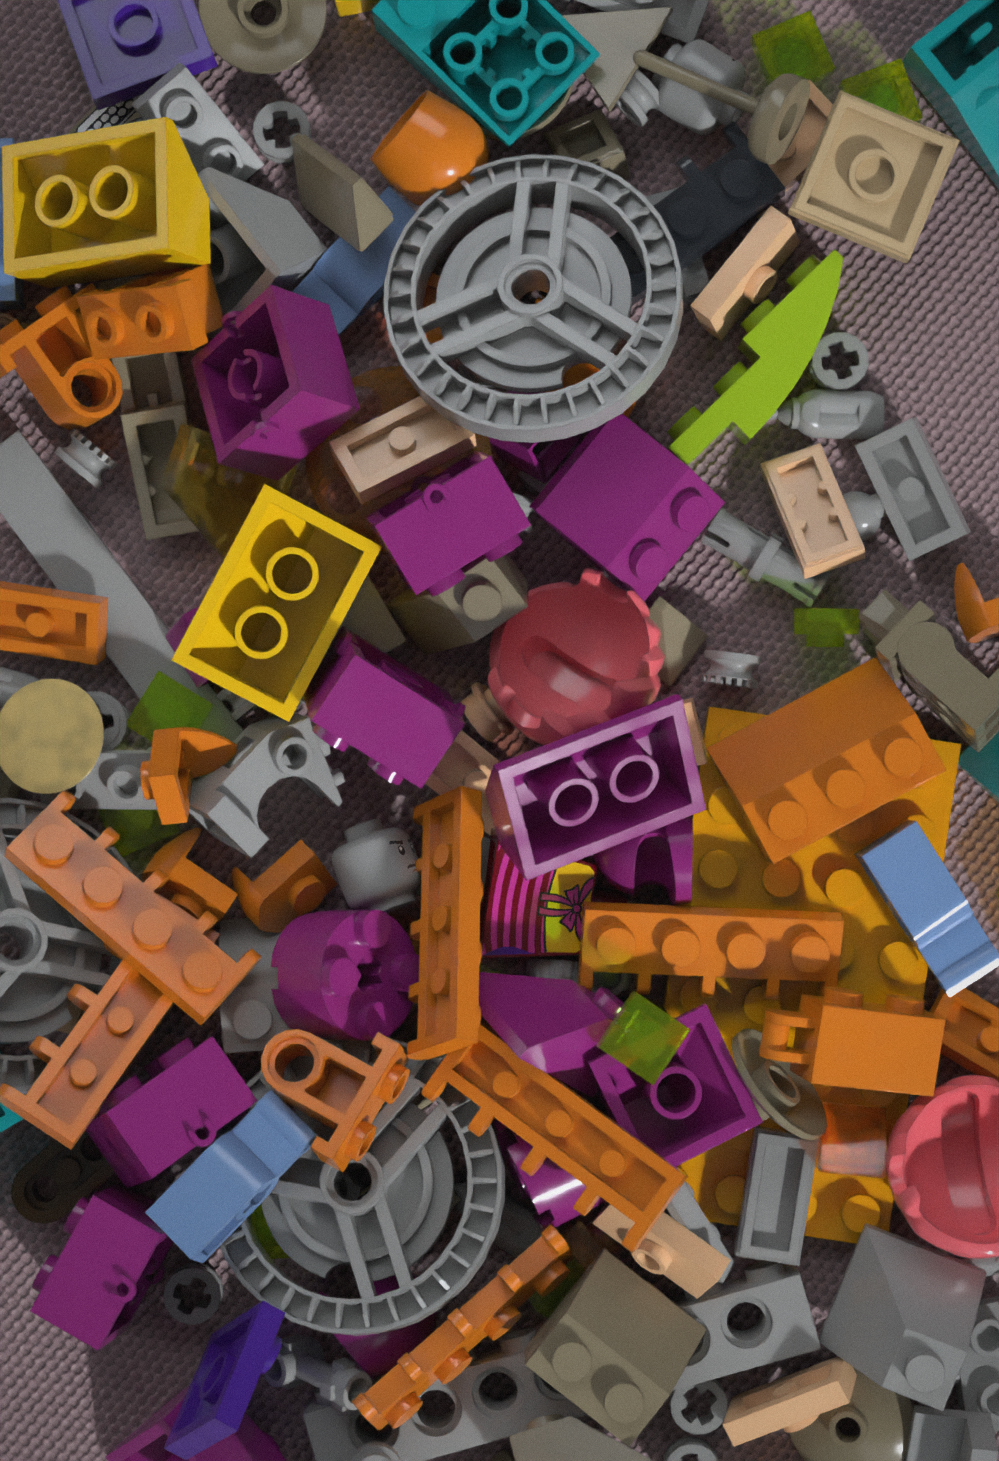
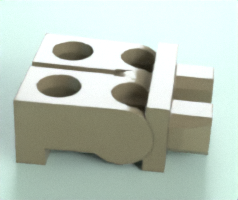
M883 590L858 617L859 622L865 627L862 631L864 637L875 646L878 661L894 683L904 676L905 684L912 694L979 753L999 732V668L988 679L956 651L952 635L945 627L936 623L935 613L921 600L909 611L887 590Z

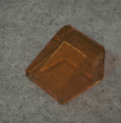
M822 1102L827 1118V1128L825 1133L819 1137L815 1163L818 1170L824 1173L884 1178L886 1166V1108Z

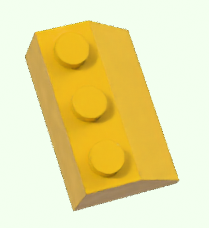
M161 117L2 146L4 274L46 288H54L211 264L209 198L172 119Z
M264 484L171 660L289 722L382 546Z

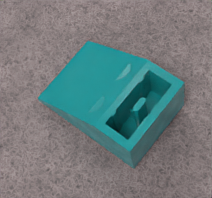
M381 0L371 10L375 30L423 77L509 148L600 57V53L546 0Z
M969 0L913 44L900 66L999 189V0Z

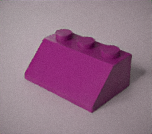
M678 694L493 765L485 789L499 845L526 881L706 810L684 703Z

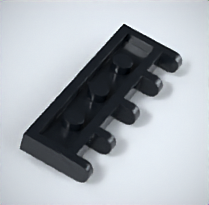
M733 121L722 129L726 141L733 149L701 172L687 155L682 157L675 165L686 183L653 206L661 215L674 240L681 271L785 196L786 188L768 164L752 156L748 148V138ZM616 232L610 239L619 249L628 268L633 306L646 296V273L634 249L619 232ZM536 290L542 299L548 294L541 290Z

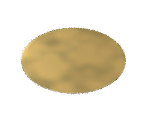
M60 679L38 680L19 689L3 706L0 712V766L5 774L21 788L40 794H53L65 791L80 783L91 772L99 759L104 740L102 717L94 700L79 686Z

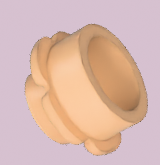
M479 682L472 684V693L461 700V703L466 705L464 714L472 726L483 738L490 742L502 733L508 736L514 732V725L499 708L490 689Z

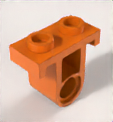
M210 264L148 273L112 290L103 291V289H97L76 297L94 360L194 350L208 343L206 334L222 327L223 313Z
M92 283L75 295L70 292L66 285L35 306L41 318L27 328L23 329L17 319L0 329V378L15 369L48 417L58 426L68 430H73L74 428L81 430L111 414L119 405L123 394L122 380L109 358L94 360L76 297L89 291L97 290ZM73 379L82 381L89 387L93 401L91 407L82 405L75 399L71 386Z
M300 1029L285 1030L273 1036L266 1044L261 1056V1071L267 1083L284 1102L335 1130L329 1142L316 1136L310 1148L321 1161L343 1173L351 1159L358 1162L369 1149L377 1127L372 1122L383 1103L392 1104L401 1094L410 1074V1069L405 1067L409 1058H407L401 1044L377 1032L371 1043L379 1056L374 1065L370 1066L310 1032ZM298 1056L314 1058L312 1071L305 1079L299 1082L284 1080L285 1068L292 1059Z

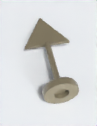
M672 7L562 15L600 53V57L583 74L609 113L640 66L752 115L747 143L755 159L768 165L775 164L791 145L800 127L809 100L810 84L808 79L792 73L781 74L770 83L761 99L757 100L648 52L672 14Z

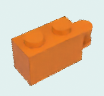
M825 987L824 997L801 994L799 1012L765 1009L764 1026L758 1055L770 1060L790 1062V1071L812 1084L934 1096L946 1020L924 1010L925 1001L923 999L899 994H886L885 1004L863 1001V992L840 987ZM790 1026L796 1027L793 1047L787 1046Z

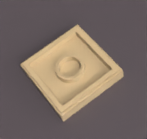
M840 90L787 214L907 264L960 140Z

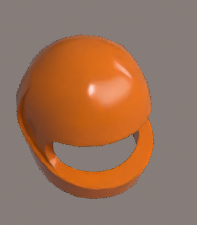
M426 90L411 104L389 130L373 152L370 161L392 187L412 203L421 206L438 190L446 189V196L462 190L461 181L465 180L470 184L475 176H469L474 168L489 162V148L483 130L471 116L453 103Z

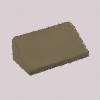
M298 133L292 139L298 193L303 208L357 251L365 250L394 220L392 217L393 213L361 176L305 134L300 135Z

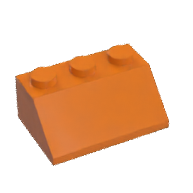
M876 657L705 748L765 860L772 864L779 862L947 771L917 714Z

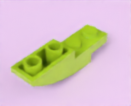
M836 249L822 262L814 254L808 257L787 278L786 282L793 290L777 306L767 298L741 323L740 326L748 334L742 339L737 348L753 365L747 369L739 361L713 386V390L720 397L703 414L693 406L667 431V434L674 440L667 450L687 466L727 428L746 445L772 417L794 388L818 346L837 295L844 258Z

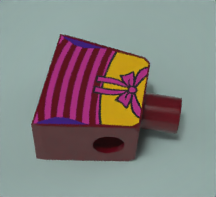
M491 828L483 902H480L482 957L578 955L580 950L583 901L627 903L626 893L614 889L594 887L596 864L589 857L526 881L499 845L495 829Z

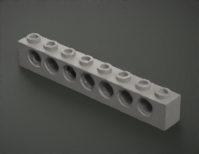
M765 1260L744 1269L746 1276L723 1282V1284L716 1282L698 1299L685 1290L684 1294L670 1297L673 1302L707 1329L673 1391L821 1349L801 1275L795 1265H783L782 1263ZM749 1302L760 1307V1319L752 1328L736 1330L727 1324L728 1314L737 1304ZM524 1328L501 1336L498 1339L500 1346L475 1352L473 1347L468 1352L472 1357V1361L457 1377L447 1384H442L438 1379L418 1396L421 1398L423 1394L431 1390H441L448 1393L455 1405L449 1413L443 1416H431L420 1407L401 1426L395 1429L390 1427L383 1433L374 1434L364 1430L359 1424L357 1417L360 1411L358 1409L341 1412L333 1408L330 1400L319 1396L320 1388L314 1390L315 1398L309 1399L306 1402L303 1417L316 1461H337L339 1459L341 1461H348L353 1458L360 1447L371 1442L388 1444L396 1450L401 1461H426L526 1431V1425L533 1419L541 1416L561 1414L564 1418L568 1416L578 1418L588 1414L525 1365L524 1348L534 1337L536 1330L535 1328ZM501 1372L509 1375L515 1381L516 1388L506 1398L493 1399L482 1391L480 1387L482 1380L491 1373ZM383 1376L377 1377L376 1381H372V1386L375 1383H377Z

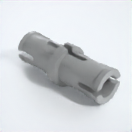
M724 508L719 510L709 526L708 532H706L701 541L705 546L708 545L750 570L748 577L759 582L763 578L805 603L809 608L831 574L830 571L804 579L794 552L782 545L784 538L775 533L768 537L728 513Z

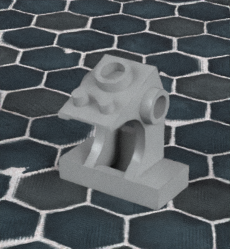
M295 712L289 722L274 715L248 725L233 741L237 744L238 751L225 765L207 775L201 776L197 781L192 779L189 814L214 838L252 858L269 840L259 829L257 819L259 801L269 787L279 779L296 776L318 798H328L334 805L339 807L343 801L337 786L345 783V779L339 768L332 771L329 764H327L325 757L331 753L330 746L312 731L316 723L310 721L308 717Z

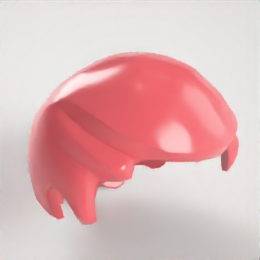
M585 568L577 585L569 582H557L541 585L528 591V607L494 629L489 651L491 671L488 675V686L507 719L527 738L544 746L652 704L661 687L658 672L662 668L665 658L659 646L661 630L650 619L649 608L635 591L630 590L627 592L615 586L605 577L602 571Z
M960 1076L936 1087L933 1097L918 1096L900 1116L889 1137L885 1169L897 1206L905 1216L910 1227L920 1238L933 1246L961 1257L975 1259L999 1257V1082L987 1076Z

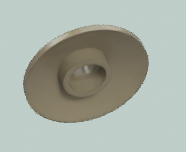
M199 0V16L211 48L221 59L245 72L272 74L294 67L314 50L325 28L327 4L326 0ZM261 6L273 8L277 13L275 20L266 26L255 23L253 14L257 8Z
M749 1028L738 1032L732 1040L734 1060L739 1075L761 1119L767 1120L770 1117L787 1131L805 1140H816L823 1135L827 1128V1118L822 1102L813 1085L791 1072L790 1062L770 1060L758 1055L762 1039L761 1032Z
M854 1368L857 1377L850 1403L819 1414L818 1418L809 1426L790 1433L792 1442L804 1461H903L907 1454L914 1408L911 1398L879 1386ZM842 1418H852L858 1422L861 1431L855 1436H846L840 1432L837 1422Z

